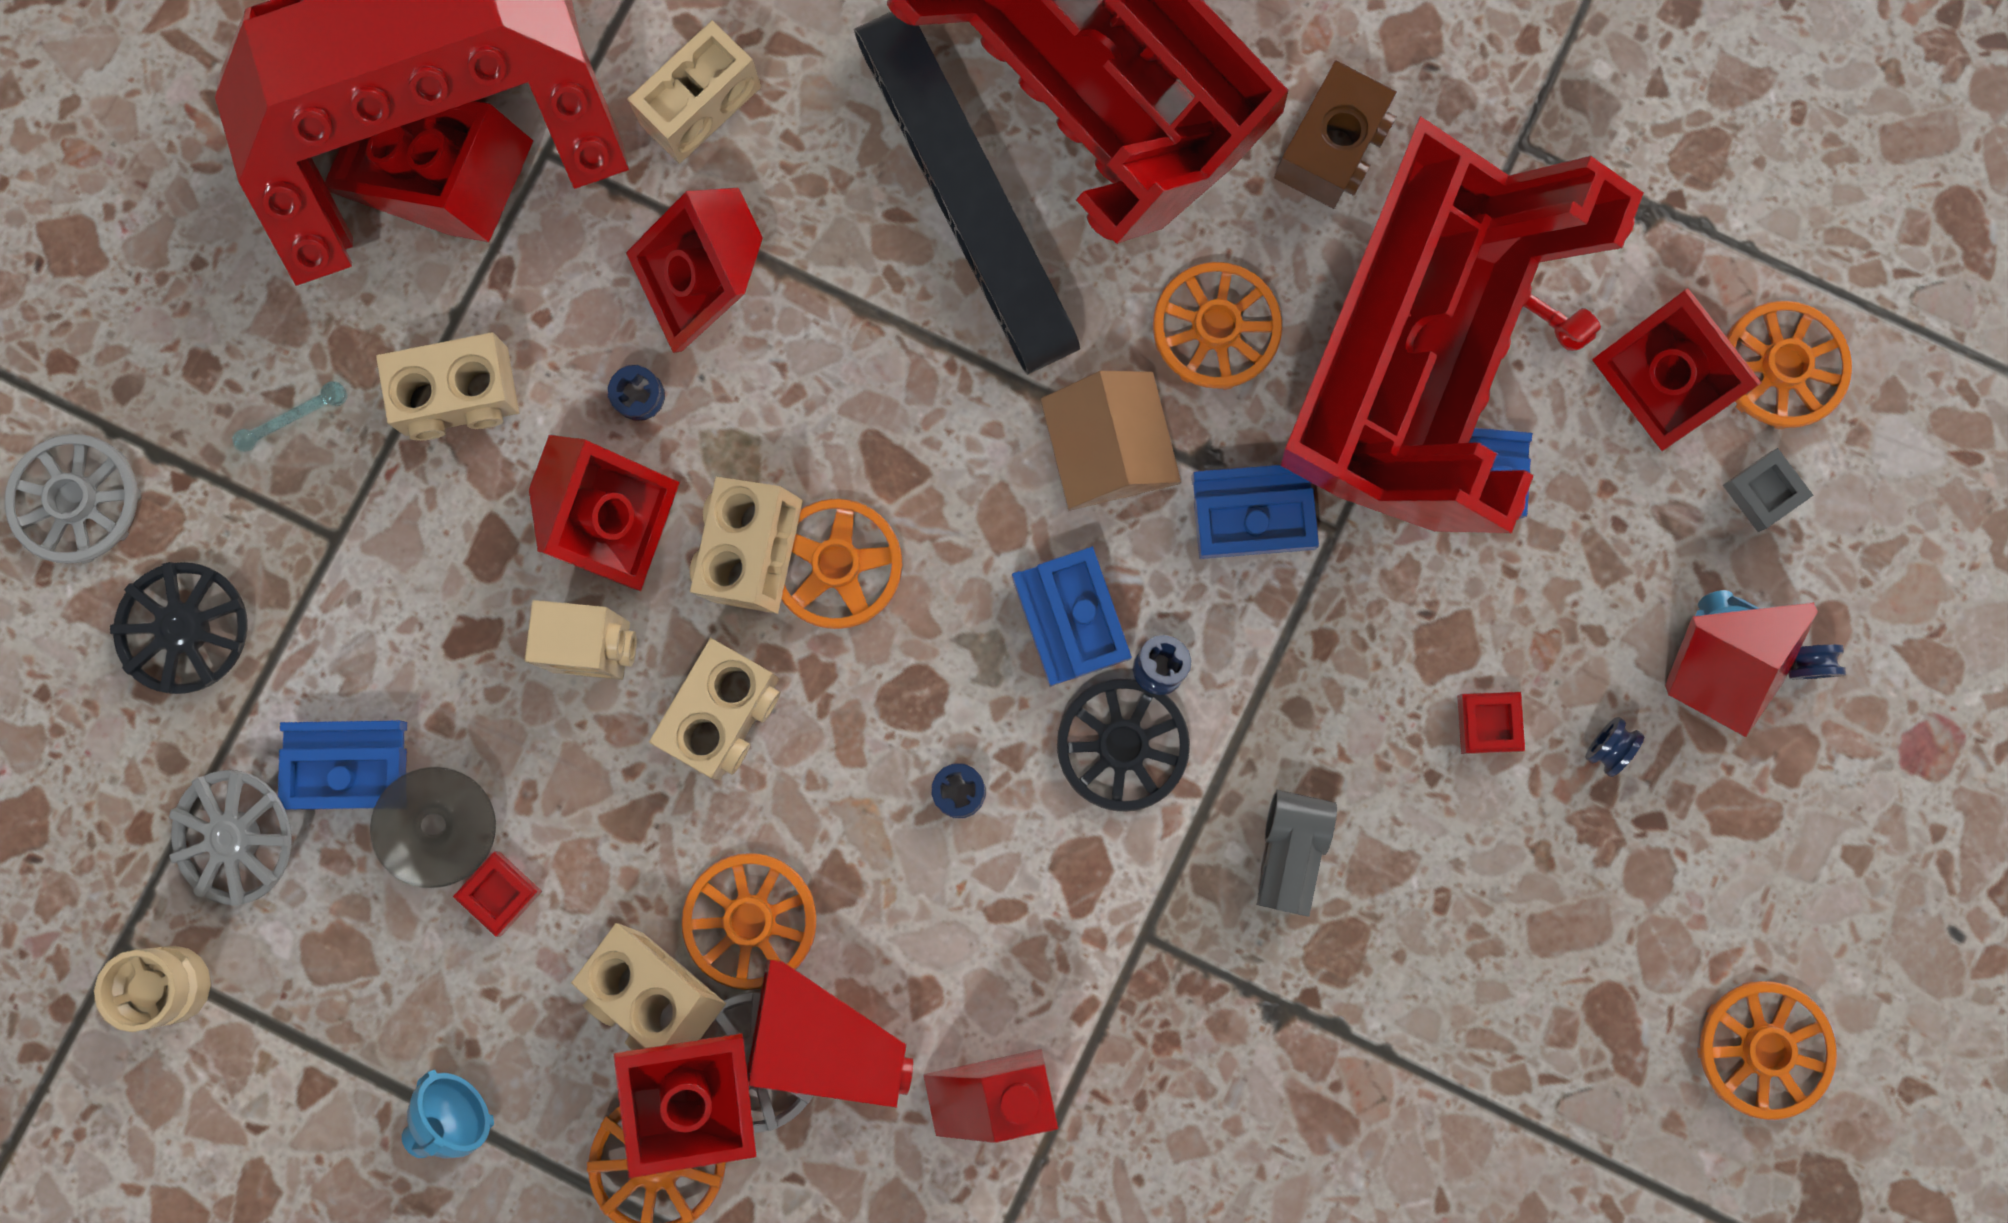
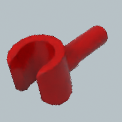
M1530 294L1528 301L1524 305L1525 308L1548 322V325L1555 329L1556 338L1562 347L1568 351L1582 349L1596 338L1595 333L1601 328L1599 320L1585 308H1581L1567 318L1559 310H1555L1533 294Z

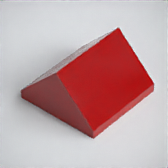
M1689 288L1682 291L1591 359L1661 451L1667 449L1762 383Z
M1814 602L1692 616L1665 684L1668 695L1740 735L1747 737L1784 683L1818 613Z

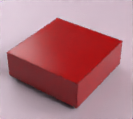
M1521 692L1473 693L1457 696L1461 754L1525 751Z
M494 851L454 894L453 898L495 937H500L541 894L542 890L500 851Z

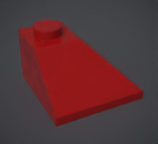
M739 187L686 191L626 252L673 353L682 352L746 292L763 237Z
M548 435L529 487L537 551L633 590L641 591L680 482L586 439Z
M742 1033L614 1053L629 1178L757 1157Z

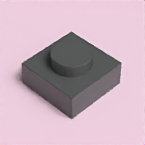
M1778 448L1767 453L1723 484V487L1757 532L1767 529L1814 496Z

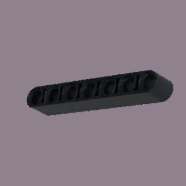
M890 11L854 28V34L862 55L1023 371L1029 375L1080 350V344L1073 325L919 25L906 24Z

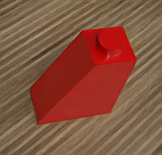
M767 960L747 1068L748 1085L897 1108L899 1094L908 1095L913 1074V1058L905 1057L906 1044L785 962Z
M1042 1049L923 1075L936 1136L997 1143L1058 1129Z

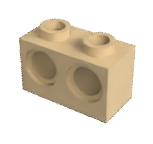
M711 20L627 100L640 126L680 164L761 88V84L753 59Z
M493 332L376 355L387 423L403 435L409 436L411 440L436 439L446 434L445 428L465 424L471 429L491 428L502 424L503 417L520 414L508 347ZM479 374H489L490 382L487 389L477 396H468L467 391L470 381ZM431 385L432 392L429 400L420 407L411 408V397L414 391L421 386Z
M716 477L713 491L707 497L703 507L705 526L700 548L694 554L690 565V579L692 581L690 593L717 604L778 614L803 500L781 486ZM755 505L753 519L748 525L742 527L741 520L744 512L749 507ZM742 562L740 577L735 583L729 585L731 569L737 563Z
M532 600L525 662L557 674L623 680L625 666L632 667L635 660L637 647L636 632L629 631L630 622L607 607Z
M710 637L649 743L712 779L720 781L725 771L733 775L749 751L751 744L744 739L755 720L764 723L778 702L781 692L774 689L780 678ZM733 672H745L750 679V690L747 696L739 702H726L721 693L723 680ZM710 722L715 724L720 736L717 747L707 755H698L691 745L693 731L703 723Z
M615 923L571 982L588 998L583 1006L591 1015L608 1026H613L617 1023L629 1034L625 1044L631 1050L700 1040L727 1004L644 933ZM629 968V983L620 993V977ZM671 1003L673 1016L669 1025L662 1030L660 1017L664 1008Z

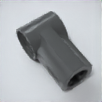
M1278 789L1275 791L1267 817L1265 841L1269 845L1262 870L1256 905L1302 916H1310L1321 857L1327 854L1335 830L1337 818L1336 802Z

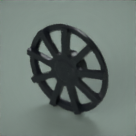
M168 562L150 570L134 583H129L124 589L126 593L117 608L114 624H110V634L113 635L115 649L123 665L122 669L142 685L168 694L192 693L203 690L218 682L237 662L247 637V613L237 589L219 572L195 563ZM177 574L201 575L185 603L182 602L179 594ZM164 578L168 601L166 607L159 605L144 592L150 585ZM215 582L227 593L231 601L202 612L198 609V606L207 590ZM136 601L155 616L154 622L127 624L131 609ZM236 613L237 635L235 640L210 632V621ZM153 634L155 636L154 640L133 657L129 649L127 635ZM205 642L231 650L224 663L214 672L210 670L198 650ZM165 649L167 653L160 681L147 674L142 667L159 651ZM181 653L187 654L201 678L200 680L185 684L175 683L176 670Z
M1111 679L1086 689L1070 704L1058 730L1057 754L1065 778L1071 787L1085 800L1100 808L1111 811H1136L1161 801L1179 783L1189 759V732L1179 708L1166 694L1156 695L1149 693L1141 688L1134 679ZM1116 689H1132L1143 692L1132 717L1128 720L1123 719L1121 716ZM1103 692L1106 694L1111 715V722L1109 724H1103L1082 708L1087 701ZM1152 698H1155L1167 709L1172 719L1151 728L1143 729L1140 726V722ZM1074 717H1078L1099 734L1098 740L1067 742L1069 729ZM1177 728L1179 734V756L1162 752L1149 746L1150 739ZM1068 753H1099L1100 760L1079 779L1072 768ZM1146 758L1175 766L1169 779L1159 789L1143 766V761ZM1108 767L1113 768L1115 772L1112 800L1104 798L1087 788ZM1133 770L1149 793L1148 796L1132 801H1122L1126 771Z

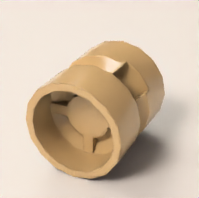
M179 946L138 949L120 953L109 960L98 974L94 989L96 1008L104 1021L118 1030L137 1032L185 1022L199 1013L208 1000L211 987L209 969L198 954L189 948Z

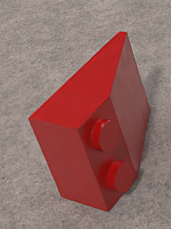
M473 101L340 147L327 175L325 184L330 193L451 236L489 243L534 140L490 103Z

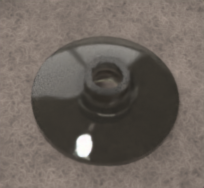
M445 767L420 768L397 778L384 790L377 800L370 823L372 846L384 868L397 879L410 885L424 888L452 885L474 873L490 853L496 833L494 809L483 788L464 773ZM438 814L444 818L446 824L442 832L430 835L423 831L421 823L427 815Z

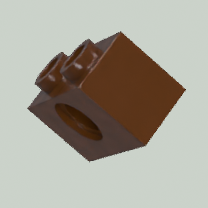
M1335 60L1285 151L1274 179L1332 209H1335L1343 192L1355 196L1371 166L1361 160L1370 143L1379 148L1381 147L1397 117L1387 111L1397 91ZM1339 130L1346 133L1350 137L1352 145L1340 146L1333 143L1328 137L1327 132Z

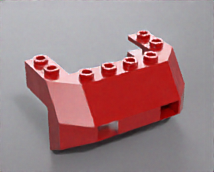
M269 0L245 9L220 71L215 100L238 182L295 286L352 267V261L346 249L353 247V236L312 159L313 156L528 82L574 189L629 170L622 140L580 39L572 0Z
M1204 0L887 1L890 11L906 24L915 26L969 22L982 35L980 42L984 49L997 60L1007 62L1020 76L1018 83L1023 91L1034 100L1041 103L1044 102L1058 117L1056 123L1059 129L1072 141L1082 143L1096 158L1095 166L1098 171L1113 183L1083 191L1076 201L1088 213L1086 218L1090 226L1100 236L1113 240L1116 244L1161 230L1229 172L1284 112L1289 91L1287 87ZM1178 79H1179V80L1189 89V91L1195 96L1194 98H1193V97L1190 95V93L1177 81Z
M1420 116L1285 447L1281 466L1341 499L1434 532L1512 533L1516 521L1524 511L1525 498L1534 475L1526 470L1490 471L1497 453L1478 442L1469 443L1480 413L1488 404L1492 382L1501 360L1510 348L1511 334L1522 307L1530 297L1531 283L1539 263L1623 248L1625 240L1633 230L1634 217L1644 192L1592 156L1508 175Z

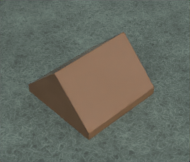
M1098 371L1041 398V405L1068 511L1181 484L1153 372Z

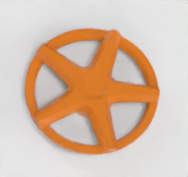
M848 499L821 500L801 509L798 524L816 512L837 509L830 537L828 540L819 543L795 534L792 553L812 565V573L792 596L784 584L781 600L793 614L814 626L828 629H844L865 624L888 605L898 588L902 573V553L898 539L888 522L872 508ZM854 511L864 515L879 527L889 544L888 547L857 549L853 546ZM892 564L886 588L880 597L868 607L858 582L859 573ZM834 588L838 591L853 615L843 618H828L813 614L804 608L827 589Z

